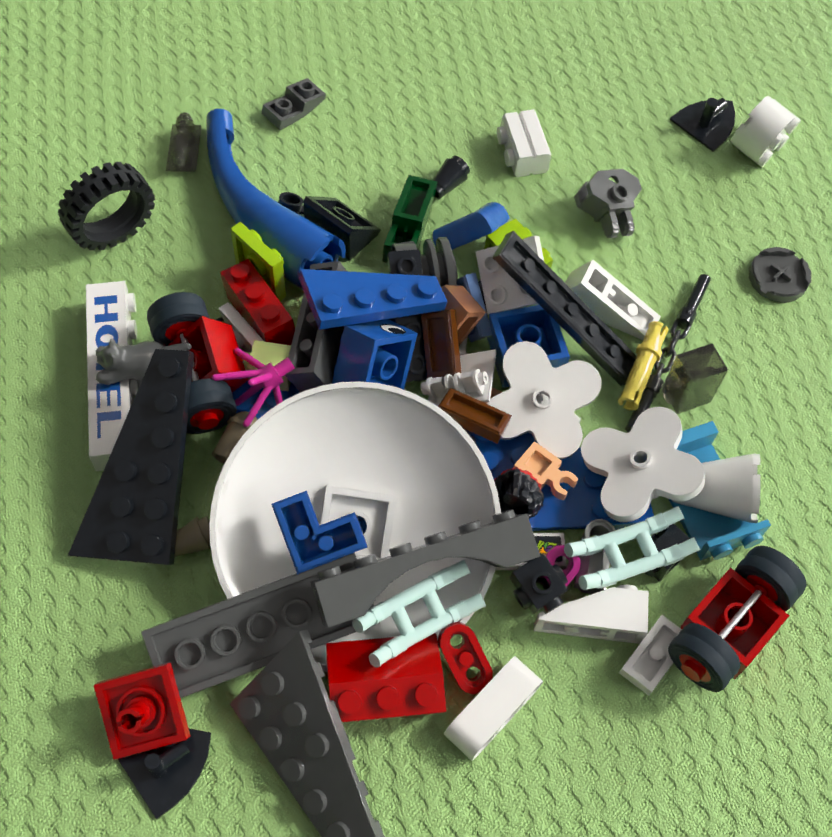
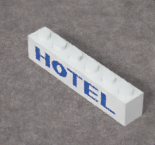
M125 281L86 285L89 457L96 471H103L134 401V395H136L139 389L135 379H125L110 385L101 384L96 380L97 373L104 370L97 362L96 349L100 346L109 345L110 339H114L122 347L132 345V339H137L136 321L131 320V312H136L134 293H128Z

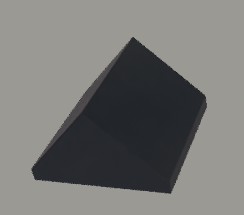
M306 196L303 201L304 218L340 238L345 244V258L349 261L378 236L381 229L337 198Z

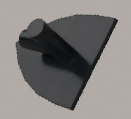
M708 98L706 101L690 104L678 111L670 118V121L714 152L727 140L735 122L733 101L725 100L724 98L719 100Z
M189 728L191 736L185 741L118 759L156 819L176 806L190 792L199 779L208 758L212 733Z

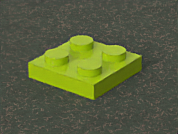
M241 222L230 228L236 264L249 259L279 301L286 297L283 257L276 249H270L265 245L255 230H249Z

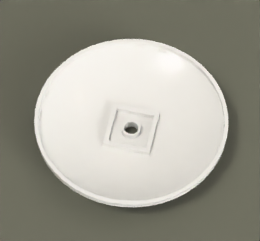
M360 381L339 382L312 388L284 400L260 417L240 438L226 460L215 487L209 523L210 546L218 580L228 599L297 573L271 504L301 492L307 491L320 525L353 512L365 519L367 528L363 535L368 547L355 552L357 559L375 554L377 560L391 556L390 548L406 543H411L412 548L425 545L424 537L443 531L449 537L460 533L459 526L480 520L481 526L494 522L492 516L501 513L495 482L484 456L472 438L449 414L432 402L398 387ZM448 557L430 561L407 571L390 583L375 599L373 604L375 606L380 602H384L428 578V576L465 560L470 573L435 590L445 610L479 593L484 598L496 567L482 561L463 557ZM423 598L404 607L413 627L432 618ZM474 612L457 622L466 624ZM389 616L362 633L355 632L331 642L400 636V633L392 616ZM441 630L435 632L437 634V640ZM326 644L312 648L311 652L315 662H320L323 671L328 672Z

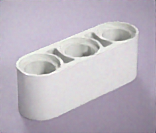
M514 656L445 730L444 735L473 761L534 695L543 681Z

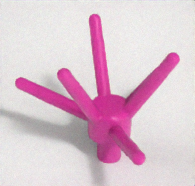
M235 348L234 353L257 368V370L228 372L212 376L214 381L251 378L248 380V384L253 387L235 400L236 406L242 404L264 387L244 420V427H248L272 389L276 405L283 402L279 387L284 382L281 377L295 369L288 357L275 366L271 362L264 365L241 349Z

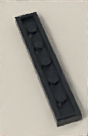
M514 231L507 233L492 258L620 386L625 385L636 355Z

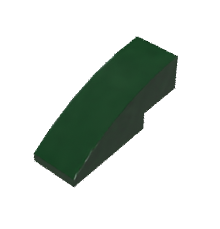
M408 175L393 213L392 225L384 242L382 262L388 263L387 254L391 252L393 243L414 241L417 249H419L436 192L437 181Z

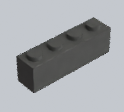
M340 261L312 264L310 266L311 270L346 271ZM305 293L288 357L295 369L285 375L300 393L322 385L332 384L334 367L341 344L340 340L344 328L341 326L319 330Z

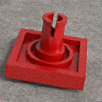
M171 662L100 681L93 685L114 760L185 741L191 736Z

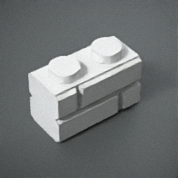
M533 109L521 111L519 114L517 112L504 114L501 127H497V139L500 145L504 144L505 146L504 158L507 167L512 166L516 177L528 176L531 173L533 175L546 173L549 169L551 152L536 111Z

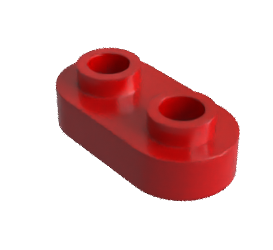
M462 622L451 623L441 629L438 636V645L455 681L466 693L479 694L493 679V671L475 633ZM455 634H460L462 636L461 643L457 646H452L450 644L451 637ZM470 667H477V675L473 678H467V670Z

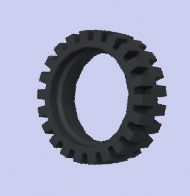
M110 162L104 163L102 170L98 166L91 168L92 174L88 175L84 172L80 175L82 178L80 182L74 180L70 184L73 190H65L63 194L65 199L59 202L61 208L58 209L59 219L68 234L80 247L84 249L87 247L89 250H95L96 247L99 250H105L107 244L110 248L115 247L118 240L122 243L127 241L126 236L128 234L134 236L138 232L136 227L142 228L146 224L144 219L150 218L152 214L150 210L154 209L155 206L153 202L155 195L144 177L135 167L127 163L123 165L121 162H115L113 166ZM130 190L126 201L116 212L102 220L84 223L88 212L96 203L110 194Z

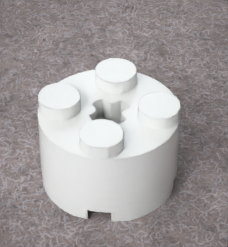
M766 96L751 111L750 117L744 124L742 123L730 140L736 148L761 167L772 157L773 153L771 150L774 151L776 149L779 151L789 139L786 133L790 134L801 121L770 96Z

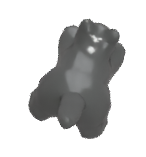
M110 339L109 345L100 346L96 349L97 362L104 368V370L97 373L96 380L101 384L110 385L125 379H135L139 388L155 349L189 351L192 346L187 342L164 347L159 342L147 340L137 345L122 347L114 339Z

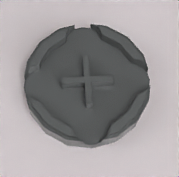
M773 247L764 249L754 258L749 267V280L752 287L761 296L770 301L786 303L795 301L804 295L811 283V270L803 258L799 259L794 255L795 252L786 248Z

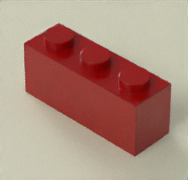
M246 259L221 271L220 274L227 298L264 342L291 346L295 332L293 318L251 261Z

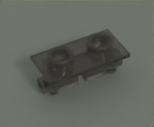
M181 113L176 118V124H172L166 171L196 172L202 126L194 125V121L189 113Z

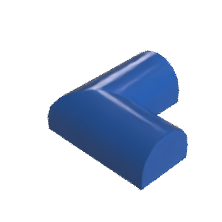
M496 202L487 203L475 212L433 231V242L436 246L437 238L447 237L453 250L491 234L509 221L510 217L501 204Z
M307 491L271 504L297 574L368 547L355 512L320 525Z

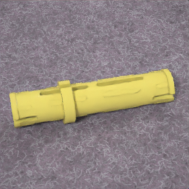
M653 321L649 323L643 342L638 344L635 353L637 356L623 392L618 399L620 406L626 400L623 408L627 410L638 409L654 364L661 358V347L669 330L667 326L663 327L664 324L661 322Z

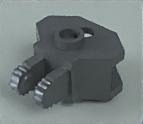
M624 169L597 171L590 181L585 182L575 194L574 198L577 207L591 215L595 222H601L607 238H615L619 232L622 236H632L635 231L631 210L635 207L633 201L642 190L639 179Z

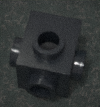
M544 553L513 571L509 577L516 587L513 594L524 610L529 608L535 614L542 609L546 615L564 603L561 596L568 591L565 586L568 580L562 569L557 564L552 566ZM536 583L541 584L544 587V590H540L536 586Z

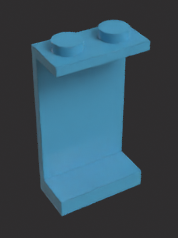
M713 421L682 431V439L676 450L695 456L701 463L720 460L712 445L719 433ZM669 499L673 508L679 506L685 518L680 520L688 537L690 539L695 538L700 548L696 552L700 560L712 556L714 560L721 559L732 553L733 548L742 545L745 549L751 548L764 540L762 536L771 526L768 519L759 523H749L675 503Z

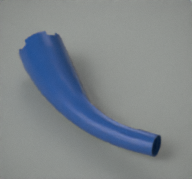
M224 109L211 110L206 116L208 156L215 185L227 211L236 224L241 222L249 230H255L265 245L270 249H276L281 254L284 260V278L303 290L299 280L300 269H310L312 264L338 261L339 256L345 258L346 249L344 242L303 216L282 206L253 186L244 177L233 159L231 144L234 141V129L231 113Z

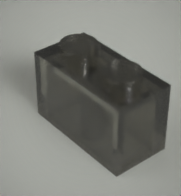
M713 343L676 356L662 387L666 402L673 406L676 414L710 403L722 383L728 369Z

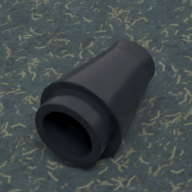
M456 155L447 158L433 178V181H437L434 195L437 199H441L468 179L467 175L470 173V168L462 158Z

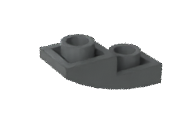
M306 78L286 86L285 96L263 104L261 114L281 130L310 113L325 99L326 94Z

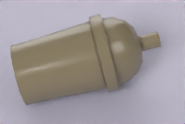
M241 411L230 417L227 421L226 429L212 452V456L225 464L240 438L258 420L256 416L248 427H244L243 422L249 412Z

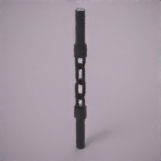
M706 274L699 276L685 306L680 309L670 330L673 338L669 347L661 349V358L654 364L656 373L655 375H650L639 407L633 411L625 427L628 433L631 431L638 416L650 408L653 399L660 393V389L664 384L660 377L662 373H667L672 368L677 356L674 348L678 340L684 339L687 336L697 316L696 310L711 281V278ZM677 326L681 329H685L683 334H681L680 330H677L675 332ZM665 352L667 357H670L672 354L666 368H664V364L659 365Z

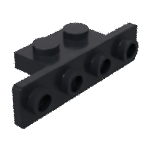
M418 249L391 251L387 254L389 274L423 276L421 255ZM421 314L390 318L389 320L418 333L406 382L426 380L427 370Z

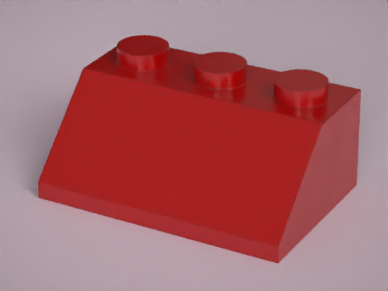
M434 633L412 645L406 651L379 667H374L370 663L369 655L394 637L326 643L330 700L335 702L341 721L350 722L447 712L443 669L437 634Z

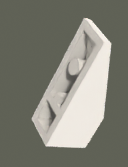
M594 260L570 272L565 282L605 324L641 340H644L649 323L659 321L661 317Z
M619 585L562 604L546 615L543 611L539 612L534 623V631L640 644L648 633L649 591L638 590L633 585Z

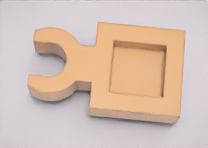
M535 441L513 467L532 473L541 489L547 484L551 487L552 494L560 500H564L568 493L560 486V483H567L574 488L578 481V478L572 472L560 471L559 468L562 461Z

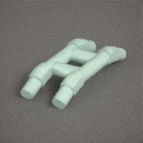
M679 506L647 518L645 521L600 536L565 544L564 552L569 558L593 555L604 550L611 564V568L580 576L578 580L580 588L588 590L608 587L616 584L618 581L662 566L674 564L685 559L684 557L699 551L700 548L693 537L658 552L650 536L685 519ZM636 539L644 557L625 563L618 544Z
M465 560L428 576V578L399 594L371 607L364 616L355 618L352 621L355 631L362 633L371 626L392 616L399 630L400 636L387 641L369 655V661L374 667L381 666L388 660L406 651L412 645L486 606L481 593L444 610L435 591L470 573ZM423 598L432 618L413 627L404 607Z

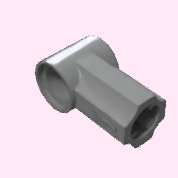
M593 520L586 526L581 540L590 538L592 535L600 536L615 531V528L606 520ZM602 550L599 553L588 556H579L581 565L575 578L574 588L588 594L606 590V587L582 590L578 582L579 577L582 575L592 574L609 568L610 562L605 551Z

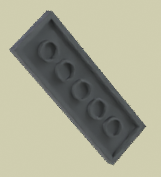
M355 552L141 631L153 667L171 662L179 695L182 698L266 666L299 631L308 630L312 643L309 644L310 649L357 632L353 628V620L329 628L323 625L310 584L311 581L319 579L317 574L319 571L334 566H339L341 571L354 568L353 561L357 559Z

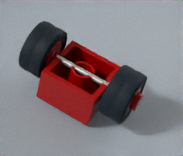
M178 292L159 298L152 303L147 311V321L154 341L164 345V347L188 342L192 346L189 351L194 353L186 433L203 434L218 430L226 426L229 418L233 417L237 412L232 393L249 380L248 378L214 381L212 379L214 374L246 371L242 358L234 353V349L239 347L232 325L210 319L205 302L197 294Z
M756 546L751 549L737 565L735 571L730 567L680 626L682 630L668 647V653L673 663L687 678L698 686L712 692L723 690L732 678L735 680L749 666L790 616L785 611L794 605L806 588V579L802 571L790 558L776 549L768 546Z

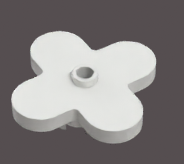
M528 341L512 345L506 351L502 364L503 373L510 389L492 397L490 402L487 403L512 415L500 439L510 440L528 432L533 435L536 443L557 458L564 459L570 457L581 445L583 437L582 428L574 412L589 405L598 396L601 389V377L598 370L592 364L581 360L571 361L554 368L545 351L539 345ZM544 394L548 396L549 402L544 405L539 404L536 396Z
M653 407L645 410L638 416L629 433L613 428H598L584 438L581 445V454L585 465L592 472L607 477L601 490V502L606 514L613 520L632 522L639 519L646 513L652 499L659 496L674 501H686L696 497L702 491L705 484L703 465L695 456L676 450L682 439L683 432L679 416L671 409Z

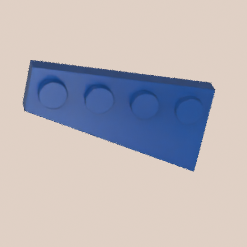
M300 269L299 273L300 283L319 330L445 310L448 302L436 276Z

